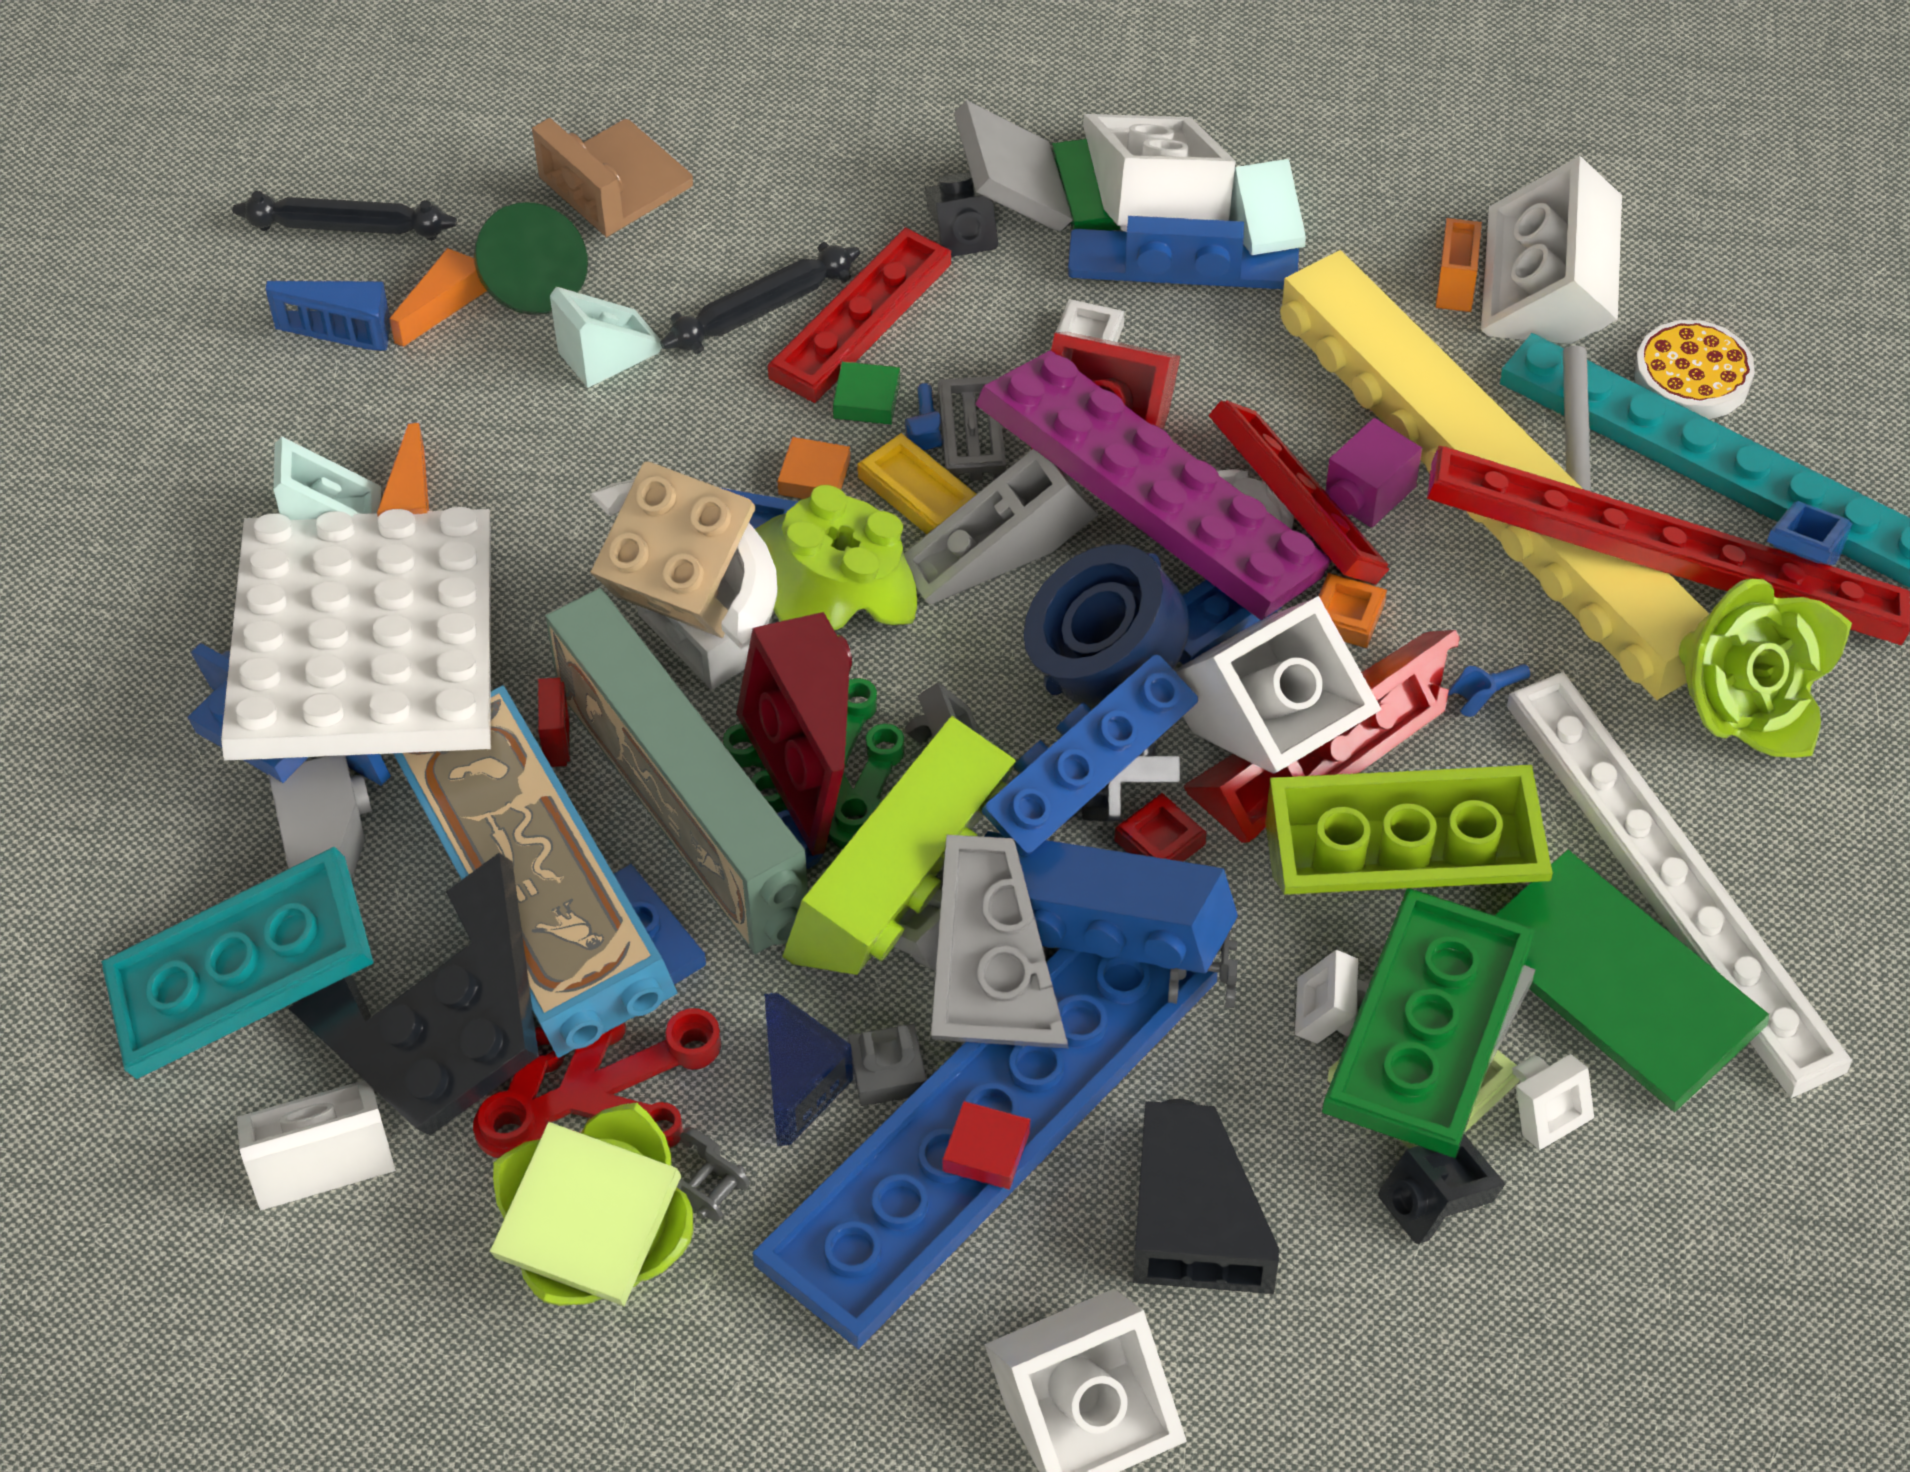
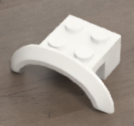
M635 479L612 483L590 493L591 498L611 516L621 510ZM748 523L717 589L719 591L717 599L728 610L721 623L722 631L725 633L723 638L637 605L638 615L711 690L745 669L752 628L772 623L771 616L777 598L776 568L767 545L750 523Z

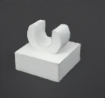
M1335 950L1297 978L1296 1036L1316 1044L1336 1030L1349 1037L1358 1014L1357 1007L1362 1004L1369 986L1368 983L1358 979V958Z
M1572 1054L1551 1066L1542 1058L1534 1055L1512 1068L1513 1074L1522 1081V1083L1516 1085V1100L1519 1106L1522 1135L1537 1149L1545 1148L1594 1118L1588 1067Z

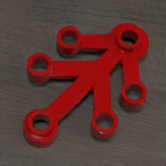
M689 1008L682 1010L668 1021L665 1032L666 1040L599 1069L608 1046L616 1044L625 1035L626 1022L602 1034L593 1044L576 1049L560 1087L536 1098L544 1074L558 1069L565 1059V1055L558 1058L554 1050L547 1055H539L538 1058L514 1075L508 1091L495 1093L482 1103L473 1120V1133L476 1143L486 1154L500 1158L508 1151L525 1142L541 1139L548 1122L552 1123L569 1114L591 1119L602 1110L623 1104L638 1103L650 1114L655 1122L667 1120L673 1123L672 1127L667 1131H663L669 1149L680 1142V1135L683 1132L681 1114L674 1105L666 1102H657L650 1105L614 1094L678 1065L691 1070H698L708 1066L717 1058L721 1050L718 1021L711 1013L703 1009ZM535 1028L537 1047L540 1045H550L542 1028ZM692 1041H700L705 1044L695 1049L684 1048L687 1043ZM506 1124L519 1126L518 1129L512 1132L498 1133V1130Z

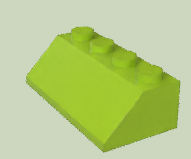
M951 716L802 899L782 957L793 965L858 975L872 956L883 961L904 932L905 928L898 924L910 908L920 914L940 887L942 881L935 876L944 866L946 835L978 837V834L972 831V829L984 816L982 808L1007 786L1006 782L1016 760Z
M1532 765L1270 778L1265 825L1272 877L1284 895L1551 881L1552 867Z

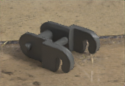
M1229 932L1219 949L1221 951V962H1212L1208 971L1220 972V981L1226 983L1225 1007L1234 1008L1238 960L1229 959V950L1237 951V941L1230 940ZM1170 969L1168 1003L1177 1004L1178 981L1186 977V970Z
M687 1127L680 1135L682 1142L689 1148L695 1144L700 1158L705 1160L706 1163L688 1183L680 1179L677 1188L687 1195L692 1208L697 1210L696 1213L700 1218L705 1219L707 1217L713 1221H719L723 1216L719 1205L735 1187L740 1190H746L749 1187V1179L744 1174L746 1170L743 1166L739 1164L735 1166L721 1157L718 1143L697 1129ZM713 1172L721 1177L722 1180L706 1196L696 1188Z

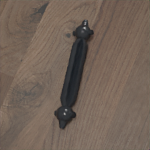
M254 191L246 202L235 204L232 207L233 214L246 218L251 225L260 228L262 231L269 230L274 222L287 228L403 234L414 229L417 234L432 241L437 238V235L442 230L457 226V218L443 213L438 206L431 204L428 200L420 202V206L413 210L401 203L297 197H287L275 202L272 197L263 194V192Z
M822 242L817 247L820 252L818 259H801L711 302L702 308L696 318L682 316L680 312L673 314L670 318L673 322L670 332L660 341L663 349L679 348L685 351L693 350L695 354H699L704 350L702 344L704 336H722L817 290L825 278L840 279L842 283L849 281L851 278L849 273L851 263L861 254L859 248H843L838 245L829 246L827 242Z

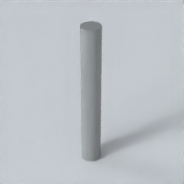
M1575 345L1566 347L1563 350L1566 473L1584 490L1591 491L1587 349L1583 346Z

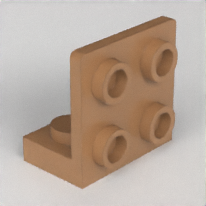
M551 118L532 127L539 177L606 238L693 186V175L629 119H623L585 142H582L574 133L568 134Z

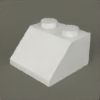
M1111 1289L984 1344L1005 1407L1039 1472H1120L1187 1442L1144 1310L1115 1289Z

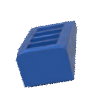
M267 281L266 294L275 329L368 350L387 351L391 325L383 282ZM286 304L297 306L298 311H287Z
M1797 501L1790 506L1771 529L1767 542L1773 544L1778 549L1813 562L1835 565L1841 556L1853 523L1849 519Z

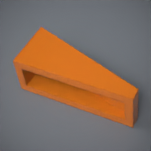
M1446 218L1435 308L1465 312L1472 311L1482 222Z
M449 248L445 250L389 318L395 344L402 347L406 346L487 291L478 277L474 258Z
M419 423L407 425L377 511V517L383 512L392 509H404L413 514H426L429 511L425 451Z

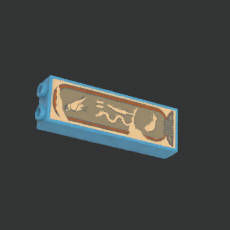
M504 685L491 691V749L393 753L461 880L498 853L513 861L532 1010L558 1058L574 1049L584 1048L593 1044L602 1034L635 1016H643L654 1011L663 1001L678 994L660 953Z

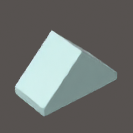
M1289 159L1235 167L1229 221L1244 222L1243 244L1251 255L1305 247L1306 235Z
M555 287L550 295L558 353L587 388L658 354L662 349L660 338L635 309L560 287Z
M284 437L275 442L273 490L280 514L287 516L290 520L317 519L320 515L332 511L345 512L351 517L354 514L377 513L381 502L380 485Z

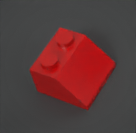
M1072 332L1054 333L1051 347L1052 352L1073 362L1079 372L1103 390L1116 394L1121 398L1126 407L1146 422L1164 429L1170 410L1181 355Z

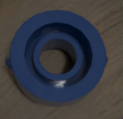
M1108 544L1091 548L1074 556L1060 566L1043 583L1033 598L1027 612L1023 637L1025 650L1031 662L1044 675L1043 684L1051 695L1056 696L1062 693L1068 699L1078 704L1084 702L1089 708H1095L1153 655L1161 656L1174 670L1180 661L1188 640L1190 620L1183 596L1174 582L1161 569V562L1156 554L1145 553L1139 548L1126 544Z

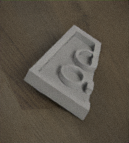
M946 835L931 1028L932 1039L1069 1048L1014 839Z

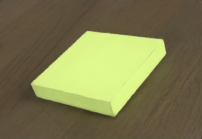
M548 1122L490 1252L496 1259L625 1306L680 1181L681 1174L678 1168Z

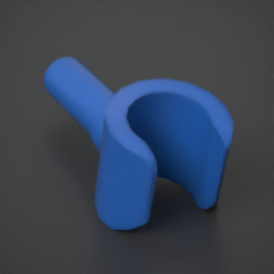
M922 383L917 388L919 415L905 419V430L907 438L925 451L942 446L943 441L939 431L941 425L940 413L935 411L933 407L932 387L928 383Z
M1522 664L1498 673L1488 674L1479 667L1468 666L1449 687L1448 695L1455 693L1464 696L1468 701L1460 712L1465 716L1473 717L1496 691L1505 686L1528 679L1530 677V669L1527 665Z

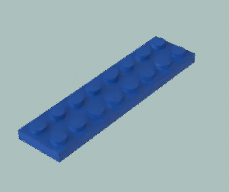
M1060 948L1046 963L1069 1048L965 1042L752 1252L754 1266L859 1350L1217 983L1218 972L1207 971L1205 974L1186 970V977L1178 981L1177 1004L1168 1003L1170 969L1154 964L1120 958H1105L1097 954ZM964 1101L1030 1119V1133L1010 1190L943 1172V1157Z

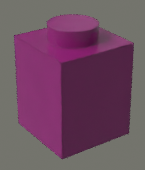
M1373 418L1329 458L1325 491L1330 499L1346 515H1352L1373 528L1416 488L1422 447L1378 419Z

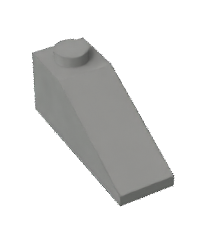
M1032 449L906 551L904 557L911 569L917 590L923 599L931 605L1051 554L1096 518L1098 514L1069 475Z
M345 755L325 756L305 761L284 783L268 774L288 869L332 847H336L346 858L352 880L365 842L360 815L372 812L364 775L350 776Z

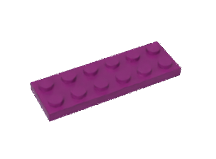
M1051 350L984 385L975 404L977 407L1261 621L1319 581L1332 561L1327 555L1317 549L1307 536L1290 529L1267 512L1265 506L1260 501L1243 494L1220 477L1213 466L1189 454L1173 442L1167 432L1146 422L1126 407L1120 397L1110 391L1103 390L1079 372L1073 362L1065 357L1056 355Z

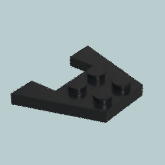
M501 853L493 856L446 891L471 944L383 1009L371 1016L351 975L298 1000L288 1008L410 1124L428 1135H432L539 1057L513 861Z

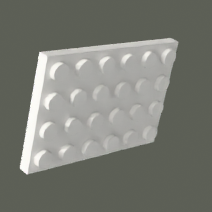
M452 507L445 511H427L426 514H413L404 509H392L383 512L379 517H377V513L354 514L351 517L345 512L332 511L320 515L317 519L290 520L282 514H266L259 518H244L221 738L224 761L491 749L490 509L472 510L466 507Z

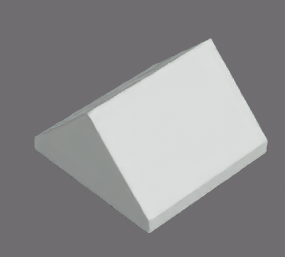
M365 1080L237 1117L239 1149L260 1211L396 1171L374 1090Z

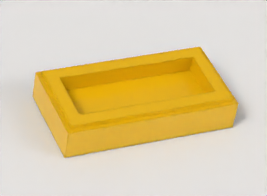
M902 433L857 463L858 478L925 534H929L977 495Z

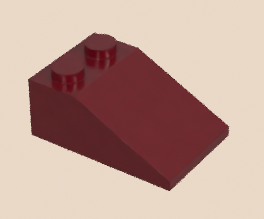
M824 612L752 628L736 710L740 723L812 856L825 853L844 772L849 672L852 668V656L849 645L842 635L835 633Z

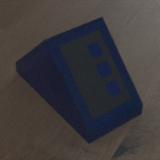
M779 993L764 994L774 1121L777 1146L791 1145L853 1081L851 1044Z

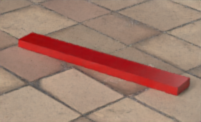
M1439 445L1433 457L1427 499L1727 592L1745 579H1764L1773 586L1776 598L1805 597L1821 601L1852 622L1850 630L1901 646L1910 633V591L1827 564H1819L1785 551Z

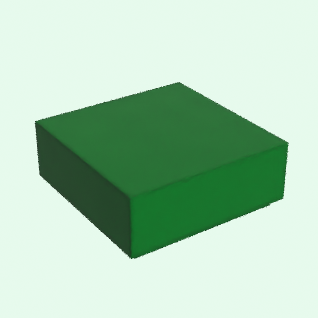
M842 361L833 401V419L892 425L901 381L900 367Z

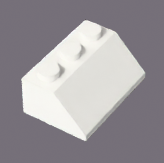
M1581 156L1489 206L1481 330L1487 336L1526 340L1531 333H1534L1550 342L1572 344L1593 332L1604 329L1610 323L1618 320L1622 195Z

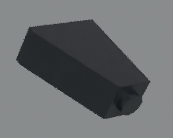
M1169 1099L1163 1102L1145 1101L1133 1283L1274 1294L1279 1262V1247L1215 1106L1197 1105L1186 1099Z

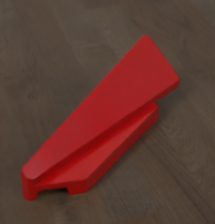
M1444 630L1423 633L1361 672L1382 710L1276 773H1271L1232 754L1184 785L1186 793L1241 843H1249L1266 827L1270 778L1360 773L1445 712L1449 689L1441 687L1447 652L1458 647L1460 637L1457 631Z

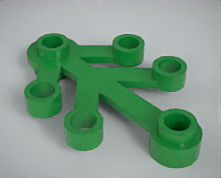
M863 678L849 680L845 765L865 720L870 719L877 711L876 687L873 683ZM853 697L868 699L863 703H852L849 701ZM736 724L728 728L723 736V745L741 768L756 766L765 769L753 745L746 749L733 747L740 742L752 744L742 724ZM879 724L868 731L866 735L868 761L854 789L843 773L828 836L842 850L881 803L879 797L892 767L897 765L904 757V735L895 725ZM882 742H890L895 745L889 749L876 747V745ZM766 770L756 773L751 778V781L759 791L767 788L776 789ZM779 793L772 796L763 795L776 813L787 810ZM849 816H862V818L857 819V820H851V819H848L847 817H849Z

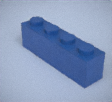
M987 831L984 836L1004 838L1001 833ZM1045 840L1027 857H1023L1018 853L1041 944L1044 947H1057L1097 954L1105 958H1120L1154 964L1167 969L1177 968L1206 974L1238 917L1224 868Z

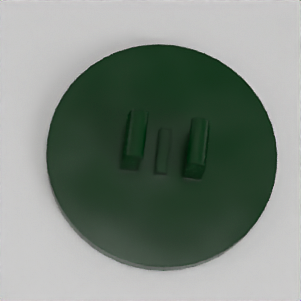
M531 202L505 206L487 219L476 238L474 263L482 285L496 301L513 311L529 315L551 313L550 295L555 287L578 293L585 282L588 271V255L583 238L573 223L553 208Z

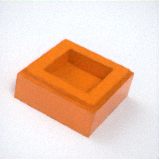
M792 437L777 480L778 495L805 499L810 497L813 489L820 485H831L841 490L851 461L850 446Z
M1328 573L1319 593V598L1343 641L1368 648L1385 605L1387 589Z

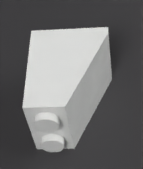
M1319 596L1266 617L1262 621H1258L1174 670L1198 696L1197 704L1183 716L1191 732L1271 773L1280 771L1382 710Z

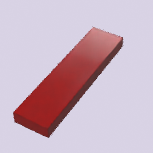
M905 227L767 365L768 379L815 404L838 381L842 361L855 363L951 265V250Z
M1221 400L1208 415L1343 575L1376 585L1390 570L1388 568L1389 564L1339 506L1330 499L1326 491L1255 410L1227 400Z

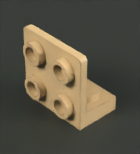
M644 462L590 573L617 598L723 638L725 633L722 631L721 623L728 610L717 599L719 594L717 589L755 511V505L746 497L652 462Z

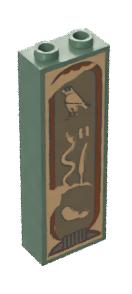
M601 587L545 615L556 678L561 677V682L565 684L569 708L752 952L756 955L774 944L781 945L787 943L801 901L808 893L805 849Z

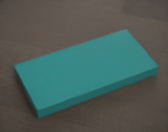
M336 847L317 854L101 961L124 1070L135 1079H139L374 964L346 858Z

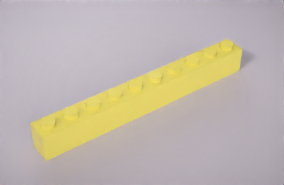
M1341 250L1285 278L1280 314L1286 329L1293 336H1299L1317 355L1322 366L1327 371L1334 372L1352 390L1356 400L1362 407L1370 409L1385 425L1422 447L1420 460L1425 464L1429 474L1433 457L1440 445L1583 489ZM1467 511L1473 520L1482 522L1501 542L1510 558L1521 562L1540 581L1543 590L1552 600L1559 601L1580 622L1583 631L1591 640L1602 644L1620 663L1622 670L1630 680L1640 683L1656 700L1687 683L1685 666L1679 657V646L1682 639L1688 633L1694 632L1698 624L1709 613L1670 574Z

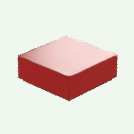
M561 677L538 679V731L542 752L551 767L567 766V762H570V714L565 684L561 682Z
M1161 793L1115 827L1114 841L1127 853L1184 862L1206 845L1207 832L1167 796Z
M964 1101L943 1157V1172L1010 1190L1030 1133V1119Z

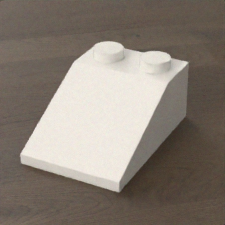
M1084 114L1083 126L1103 208L1113 221L1120 226L1121 230L1127 232L1128 216L1229 221L1236 161L1191 117Z

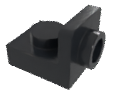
M1464 1134L1456 1158L1421 1146L1406 1149L1380 1188L1378 1196L1413 1242L1420 1244L1432 1238L1445 1217L1494 1202L1506 1184Z

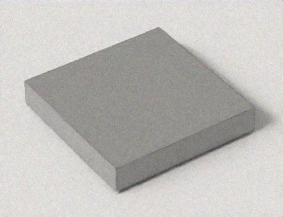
M966 100L954 112L976 193L1055 231L1061 232L1073 219L1049 141Z

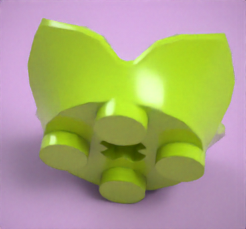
M820 485L813 489L810 497L798 501L785 514L771 518L755 528V531L767 545L776 568L777 598L773 610L780 622L824 612L835 631L842 628L856 611L860 609H865L866 613H869L876 622L885 625H903L914 622L917 610L916 584L903 554L900 538L903 524L896 515L886 511H879L867 502L846 496L837 487Z
M1745 579L1729 589L1713 608L1712 612L1698 624L1696 630L1688 633L1682 639L1679 646V657L1685 666L1689 695L1695 702L1703 725L1716 737L1726 739L1733 735L1754 750L1770 756L1790 758L1813 756L1821 728L1820 707L1811 694V686L1813 682L1831 672L1840 660L1852 622L1821 601L1805 597L1776 598L1773 586L1764 579Z
M638 1103L623 1104L602 1110L587 1121L581 1134L672 1166L671 1152L664 1133L650 1114ZM541 1139L525 1142L508 1151L493 1163L496 1204L504 1219ZM677 1187L633 1287L641 1281L649 1280L666 1271L683 1255L691 1242L694 1231L693 1208L687 1195ZM521 1268L523 1279L535 1296L544 1303L557 1306L587 1305L603 1299Z

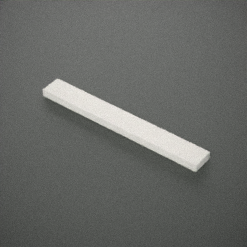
M1564 671L1510 693L1507 708L1670 933L1769 1013L1768 1025L1750 1043L1788 1096L1793 1098L1848 1073L1852 1059Z

